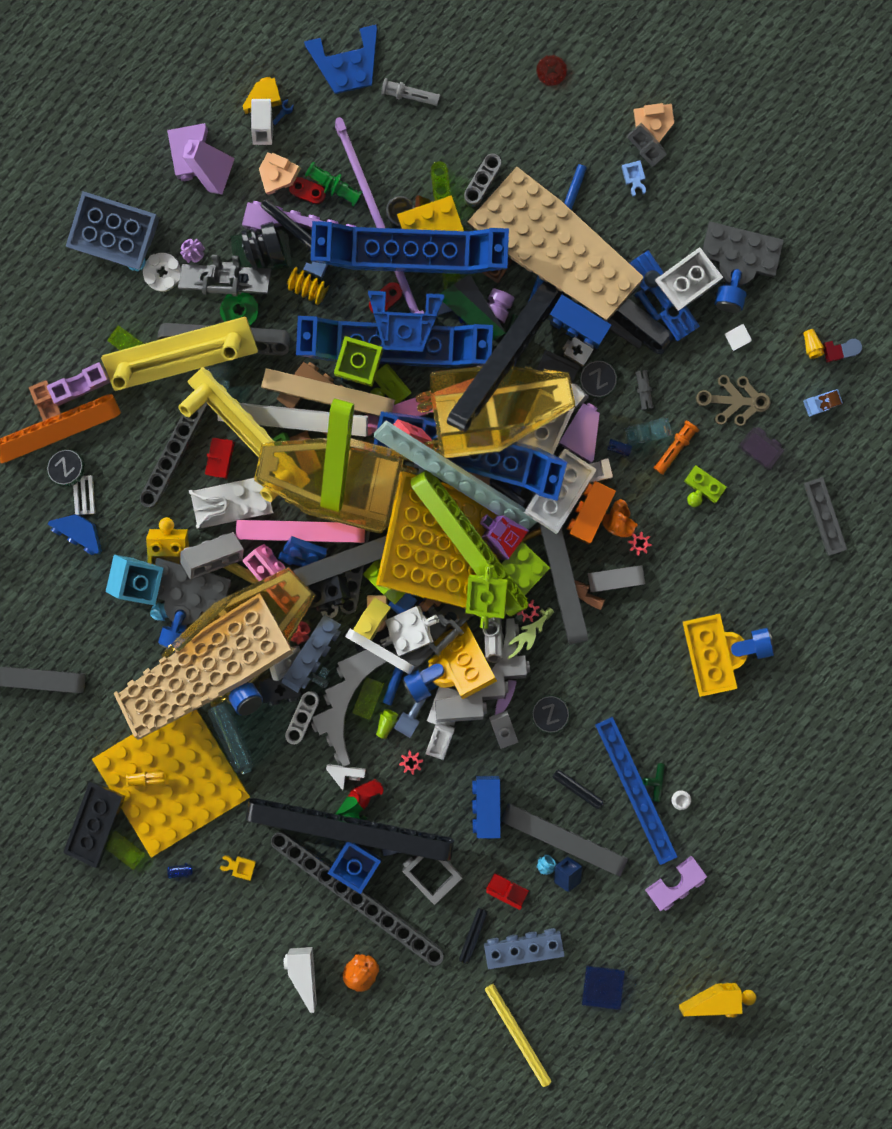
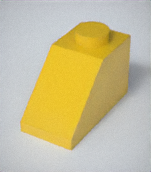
M265 77L260 79V82H256L243 104L245 114L251 113L252 99H271L272 107L282 105L275 78Z

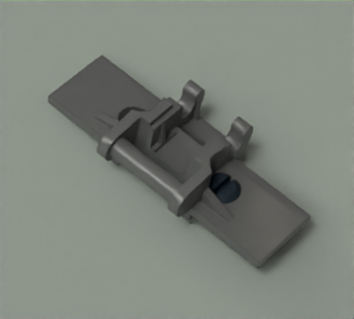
M212 255L213 265L182 264L178 284V289L200 290L203 295L216 293L232 294L236 297L241 293L268 294L272 269L258 268L253 270V268L241 267L239 256H232L233 262H222L218 255ZM214 284H218V285H233V287H231V286H213V285H214Z
M446 604L438 612L431 606L428 609L429 614L426 618L437 615V619H439L438 623L430 626V634L433 641L435 642L447 629L452 628L453 630L436 647L433 645L434 642H432L425 649L419 648L398 657L415 666L412 670L414 672L433 653L439 657L442 650L459 634L462 635L464 632L460 627L474 614H468L465 608Z

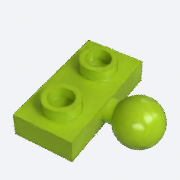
M388 363L377 370L375 381L381 388L372 389L371 394L383 397L386 394L389 398L395 400V405L411 394V391Z
M696 465L684 480L686 484L696 490V492L690 493L687 497V502L691 507L701 505L702 495L716 503L727 488Z

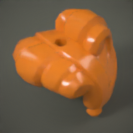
M622 499L615 501L610 514H605L602 519L605 529L618 537L632 536L638 524L629 519L631 512L626 501Z
M355 955L344 968L343 981L345 985L357 992L368 990L375 982L379 972L376 960L369 955Z

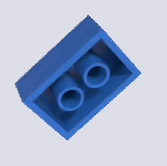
M561 295L548 318L553 327L557 329L562 327L571 338L578 337L584 341L583 343L596 349L611 327V324L564 295Z
M476 776V781H472V792L476 794V800H472L473 814H476V819H473V833L477 834V838H500L499 776Z

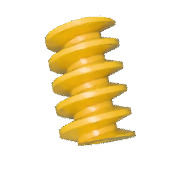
M295 267L287 281L288 290L292 291L295 288V294H299L302 291L303 298L309 295L308 300L313 301L315 299V304L319 305L323 301L330 285L325 288V281L317 284V277L311 281V274L305 278L304 270L298 274V267Z

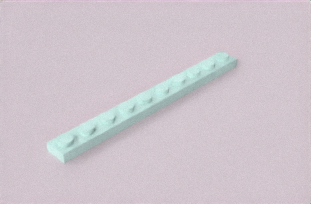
M387 420L374 432V438L498 516H506L528 530L537 522L524 513L526 510L524 507Z

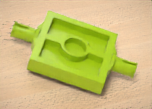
M489 564L485 565V575H469L466 613L481 617L480 628L482 629L483 627L484 629L488 628L489 618L504 619L506 611L508 580L493 577L494 566L490 565L489 567Z

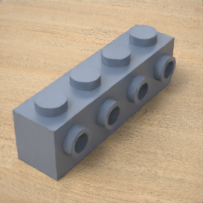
M324 614L286 672L281 683L297 693L301 687L305 689L310 681L308 676L311 672L315 673L321 664L318 662L321 656L325 657L331 649L328 645L332 640L336 641L341 631H339L341 624Z
M555 928L546 929L542 934L528 932L525 933L524 937L510 935L506 937V940L500 941L499 938H492L487 940L488 943H484L488 969L564 957L561 934Z

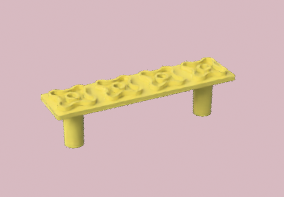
M241 317L102 355L101 359L114 391L252 355L258 353V348L247 317Z
M202 367L187 381L194 391L179 405V410L184 416L190 417L206 402L260 459L263 446L279 445L270 438L264 428L254 421L252 415L247 413L240 403L230 396L226 388L214 379L210 371ZM274 452V456L279 458L277 471H272L275 474L274 477L301 488L310 482L307 473L295 464L292 457L285 452ZM269 482L260 491V494L266 501L272 502L285 488Z

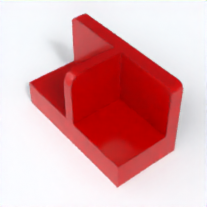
M212 438L210 451L207 454L206 475L223 479L228 478L235 444L233 440Z
M495 872L486 888V893L518 910H521L522 903L529 892L528 889Z

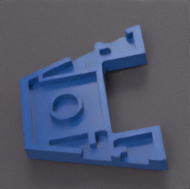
M376 25L360 28L363 48L336 55L325 56L321 38L304 41L306 49L319 67L334 94L372 86L377 34Z
M368 291L384 351L423 353L444 300V294H426V312L420 314L385 312L386 292Z

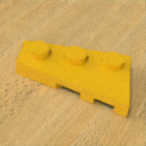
M452 195L397 214L402 229L464 231Z

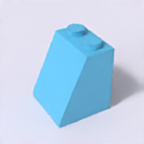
M114 555L106 592L118 599L155 605L163 567L130 557Z

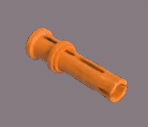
M687 420L684 422L685 425L681 431L674 435V442L656 466H654V469L664 475V472L675 460L682 448L690 444L689 441L693 435L700 431Z

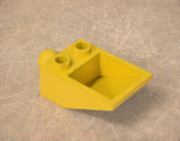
M167 517L163 518L159 522L160 529H149L146 538L148 563L155 565L156 559L162 558L181 564V551L189 547L188 529H174L173 520Z
M736 983L715 984L679 1004V1009L683 1016L725 1015L726 1017H737V1014H742V1002L748 1006L753 1005L756 1002V994L752 990H745L741 994V989Z

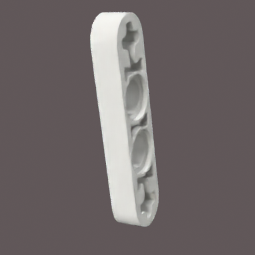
M349 629L345 636L409 675L415 667L352 629Z

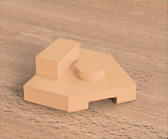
M672 104L645 105L643 108L633 110L635 126L637 127L642 123L659 143L674 124Z
M267 152L259 168L266 194L270 195L283 187L292 186L301 167L291 163L286 158Z

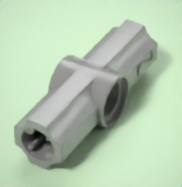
M493 617L488 620V628L484 629L483 627L486 661L497 663L503 659L504 635L502 633V618Z

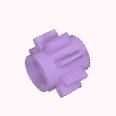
M188 239L181 246L183 251L180 254L188 263L191 260L196 263L204 256L203 250L205 248L198 239L195 241Z

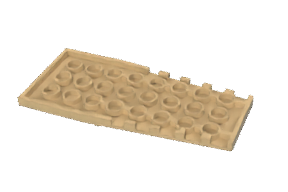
M518 167L509 174L467 222L475 231L489 228H509L508 257L528 271H533L539 275L540 279L546 283L548 281L558 291L566 293L572 297V300L581 303L590 312L596 313L606 322L643 281V276L571 209Z
M260 593L210 623L190 638L191 642L184 647L182 645L174 649V654L168 658L164 656L159 660V665L152 670L146 669L143 672L144 675L135 682L133 679L128 682V687L120 693L114 692L133 736L137 740L243 685L293 654L290 645Z

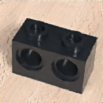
M335 575L305 586L311 592L307 598L309 609H315L317 612L326 611L332 605H343L346 600L351 599L346 576Z

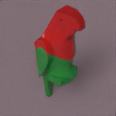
M373 779L356 788H352L335 814L360 819L359 813L367 807L371 796H375L378 793L382 795L384 791L383 785L376 779Z

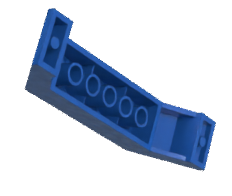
M312 221L311 261L352 270L474 274L507 269L509 228H489L477 231L351 227L332 222Z
M298 316L296 355L337 362L345 336L381 347L383 345L376 323L335 321L314 316ZM493 325L433 326L423 353L384 351L383 349L379 364L385 365L388 363L389 365L444 368L484 365L492 354Z
M385 411L380 413L377 429L386 420L394 424L399 419L422 428L434 441L430 447L432 450L465 471L525 487L539 494V496L556 501L559 500L568 462L541 448L513 441L500 450L444 456L439 420ZM468 429L465 432L468 447L493 443L491 434L473 429ZM376 438L374 439V447L396 452Z

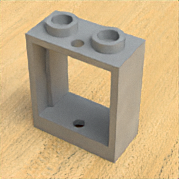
M424 857L408 858L403 863L404 868L402 872L434 905L462 879V875L449 861H440L452 875L432 894L410 871Z

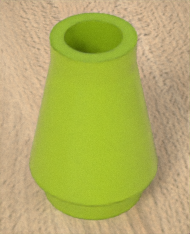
M384 709L381 712L376 733L378 737L387 739L388 734L398 722V714L389 709Z

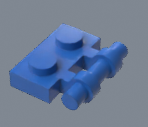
M291 536L284 545L283 552H280L278 559L285 561V564L288 565L294 564L303 567L322 560L326 555L327 549Z

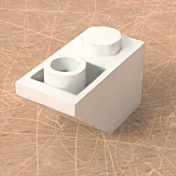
M271 99L251 100L253 145H272L273 119Z

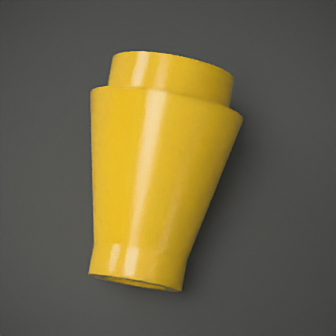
M815 330L805 331L803 334L806 355H809L810 359L824 355L825 347L816 335Z

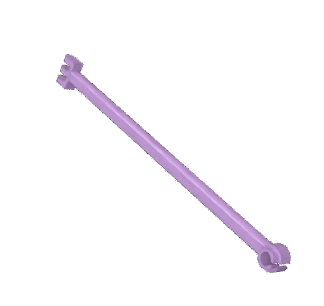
M339 117L335 121V128L338 136L341 138L376 228H385L347 134L344 121ZM394 271L410 312L424 314L423 310H418L404 272Z

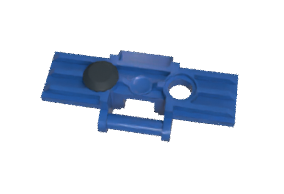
M649 250L629 263L643 276V281L639 284L642 290L634 296L639 298L652 318L656 321L662 318L676 341H679L700 327L687 306L679 310L678 316L672 317L669 315L668 310L674 305L655 281L664 272ZM650 291L652 295L654 294L662 305L663 312L657 313L645 292Z

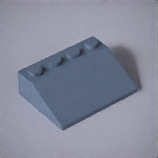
M82 191L65 247L140 270L154 238L160 218L154 213Z

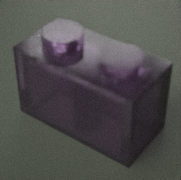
M753 427L737 447L769 470L784 450L777 440L772 439L771 441L766 437L767 433L759 427L757 429Z

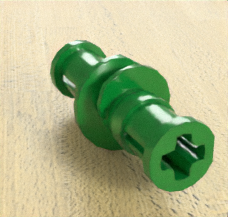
M315 162L311 163L305 174L306 178L310 177L321 186H325V194L331 190V196L336 193L337 196L351 202L352 206H355L362 194V191L358 192L348 186L349 184L340 181L342 174L334 177L328 171H324L316 166Z

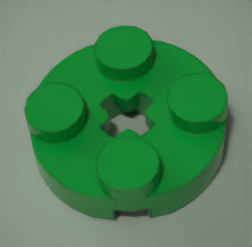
M241 293L237 297L227 294L220 306V314L224 322L247 317L251 327L258 318L259 307L255 298L249 293ZM238 305H240L241 308H245V311L242 312V315L234 313V310H237Z

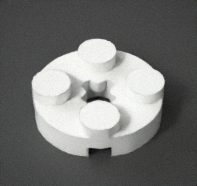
M157 253L149 256L143 268V276L145 282L152 289L166 292L179 283L181 267L172 255ZM165 267V271H168L167 275L164 274L163 277H160L157 271Z

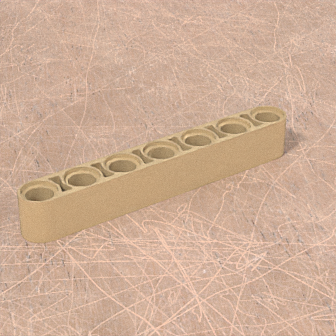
M265 369L261 388L328 405L332 404L334 398L354 403V411L380 417L381 411L392 412L395 402L391 398L272 369Z

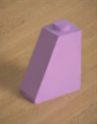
M205 123L167 130L175 175L181 181H189L193 179V176H196L183 159L184 148L189 139L200 140L205 143L208 133Z
M189 139L184 148L183 159L208 192L223 194L235 158L200 140Z
M583 403L558 444L591 464L595 455L600 413L597 412L598 408L594 405Z

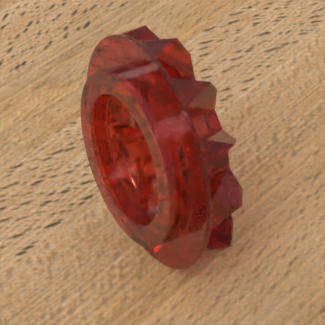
M555 54L546 55L540 59L536 72L542 83L554 86L565 79L567 67L562 58L557 57ZM553 65H556L555 71L557 73L552 72L547 75V66L553 67Z

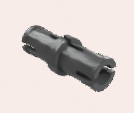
M648 370L642 371L643 379L641 371L635 372L639 388L637 393L640 394L641 410L647 409L646 401L648 409H652L654 406L650 391H652V387L649 385Z

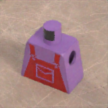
M485 515L480 521V524L487 529L482 539L500 560H508L529 531L503 515L497 516L494 520Z

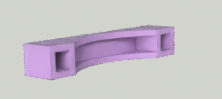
M253 201V203H247L242 223L244 228L251 230L254 227L256 231L261 232V225L272 221L275 227L282 226L261 208V202ZM278 207L300 227L312 230V221H321L319 217L314 215L305 217L301 216V213L298 211L290 210L289 213L283 211V208ZM329 219L327 220V222H332V223L338 224L337 221L329 220ZM346 224V226L356 227L354 225Z

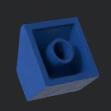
M346 842L328 874L361 894L380 864L381 857L360 844Z

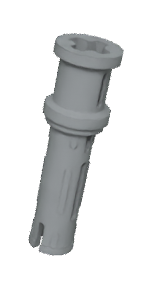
M387 78L384 79L381 91L383 96L387 94L395 96L399 100L403 97L435 106L438 105L440 94L407 87L403 82L395 83L388 81Z

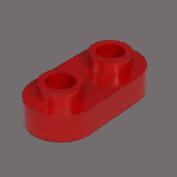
M296 177L293 185L289 186L293 196L313 204H320L326 198L325 189L321 185L301 177ZM301 184L302 187L301 189H295V185ZM314 191L320 192L318 196H313Z
M394 282L388 283L380 290L386 292L385 312L402 297L400 285ZM395 290L397 294L390 296L389 292ZM369 301V309L373 313L372 305Z

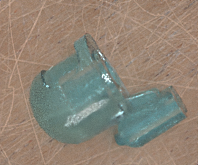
M229 361L204 367L212 373L214 379L219 384L223 385L226 390L228 389L230 381L225 379L231 372Z

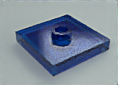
M586 965L582 1005L620 1010L625 971Z

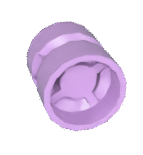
M492 288L488 298L490 301L488 305L500 323H505L508 316L507 309L511 308L515 297L504 291Z

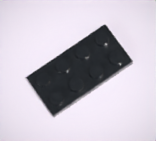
M90 781L63 853L94 868H98L125 796Z

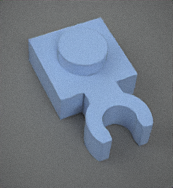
M641 161L622 165L621 168L626 185L632 184V197L636 196V188L641 189L642 194H645L646 188L640 182L645 180Z

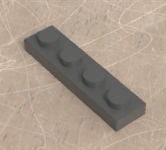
M823 477L803 483L827 556L847 550Z

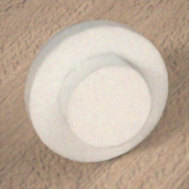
M680 790L673 794L671 801L676 809L684 810L690 806L691 797L687 792Z

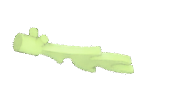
M547 608L546 611L541 609L542 617L538 621L521 627L522 630L527 632L519 634L509 642V645L518 642V646L508 656V659L514 657L522 649L525 642L527 643L526 650L532 647L536 637V628L538 633L542 632L545 620L549 619L554 613L553 609Z

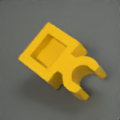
M223 856V859L227 860L229 865H221V870L228 871L231 869L233 870L232 876L251 880L256 861L237 856L236 861H233L230 856Z

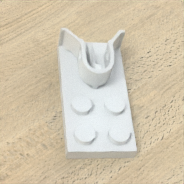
M566 449L557 456L568 462L559 500L545 498L536 493L524 512L555 534L561 529L597 470Z
M256 477L199 490H189L197 522L196 528L201 529L236 520L272 514L271 502L266 501L260 494V491L267 485V481Z

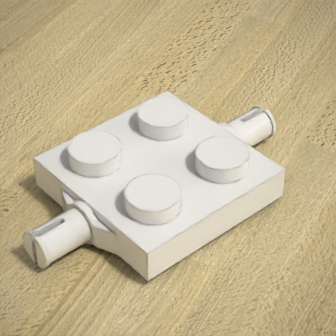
M415 606L385 620L390 636L381 639L380 642L383 643L381 645L386 647L389 644H393L398 656L408 654L434 642L430 634V626L438 623L439 619H437V615L427 619L423 615L421 607Z

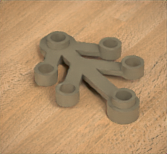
M721 375L718 378V384L724 387L731 396L711 395L707 390H702L696 395V402L700 406H707L709 403L732 404L723 413L716 415L715 421L719 425L725 424L727 418L742 405L750 407L743 414H739L734 418V423L737 426L744 425L746 420L756 411L764 412L770 406L768 395L757 393L745 376L737 379V386L744 388L751 398L743 397L732 385L727 375ZM722 377L727 379L726 384L720 382ZM740 379H745L746 385H740ZM701 395L707 397L706 402L700 400ZM758 399L764 401L763 406L757 404ZM722 415L725 419L724 422H719L718 416ZM738 417L743 418L744 421L742 424H739L737 422Z

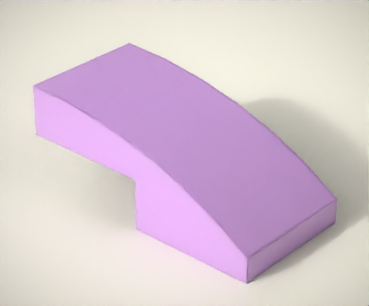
M508 679V693H506L504 699H497L495 715L504 712L515 690L516 680Z

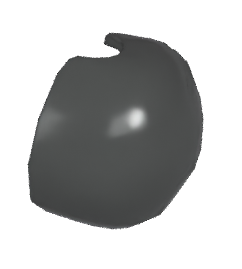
M396 196L390 199L386 206V215L389 221L397 226H401L397 214L413 209V203L405 196Z

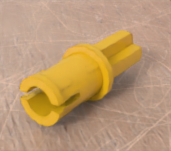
M147 771L139 774L126 775L127 786L144 785L147 787L148 784H161L166 781L164 772L147 773Z

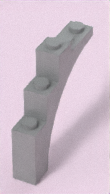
M514 618L506 619L503 659L492 668L497 682L465 699H462L459 694L451 698L435 700L436 723L482 720L484 714H487L486 702L482 700L504 699L505 693H508V682H504V680L526 678L527 673L530 672L529 661H526L525 656H517L516 654L508 659V656L518 646L516 642L509 645V642L516 635H519L518 624H515Z
M364 650L338 662L339 667L336 669L340 678L344 677L345 681L325 690L326 694L323 696L327 705L331 704L332 708L312 717L311 725L314 732H319L320 735L325 732L328 733L326 736L327 742L330 747L334 746L336 751L334 757L337 763H341L343 767L351 763L344 737L345 715L348 704L362 680L375 668L387 662L369 650Z

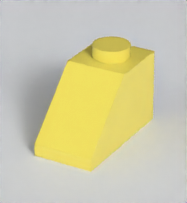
M374 597L353 630L367 639L373 640L391 607Z

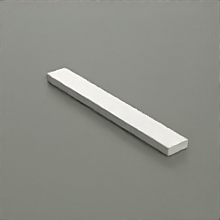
M240 403L241 407L252 415L258 425L328 433L330 412ZM218 415V421H223ZM353 415L351 435L365 437L368 435V416Z

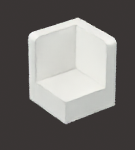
M609 459L589 464L597 469L589 483L613 478Z

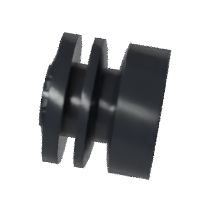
M273 221L262 224L261 234L259 235L254 227H252V237L250 238L246 229L241 231L245 256L253 270L258 269L256 261L260 259L262 267H265V257L268 256L272 264L285 261Z

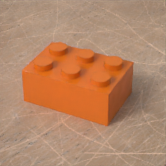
M594 481L592 484L589 483L583 493L586 496L584 501H580L575 509V512L578 513L576 518H572L566 528L569 530L567 535L586 544H591L616 491L597 481Z

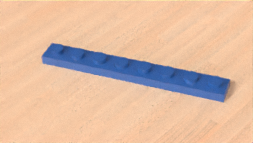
M613 717L595 724L659 864L661 865L677 858L676 852Z

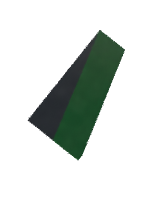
M467 275L439 293L444 294L443 302L468 325H493L492 341L506 333L470 275Z

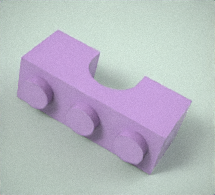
M98 362L83 369L82 373L74 377L63 378L47 385V389L54 404L59 406L111 382L104 365Z
M692 856L676 867L681 874V881L677 886L668 887L659 879L645 889L660 911L663 909L665 911L674 905L673 902L676 899H683L690 893V889L694 886L698 888L705 882L704 879L707 876Z

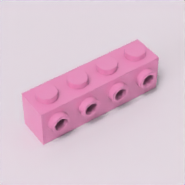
M265 544L254 549L242 560L260 583L287 572L284 564L276 559L272 550ZM282 581L266 590L287 614L299 596L292 597L283 588L286 582ZM307 600L304 602V604L301 606V608L298 610V612L295 614L293 618L298 616L307 607H309Z

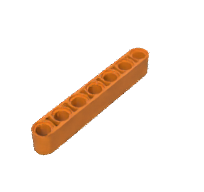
M113 394L102 396L0 438V463L8 462L120 415L121 410Z

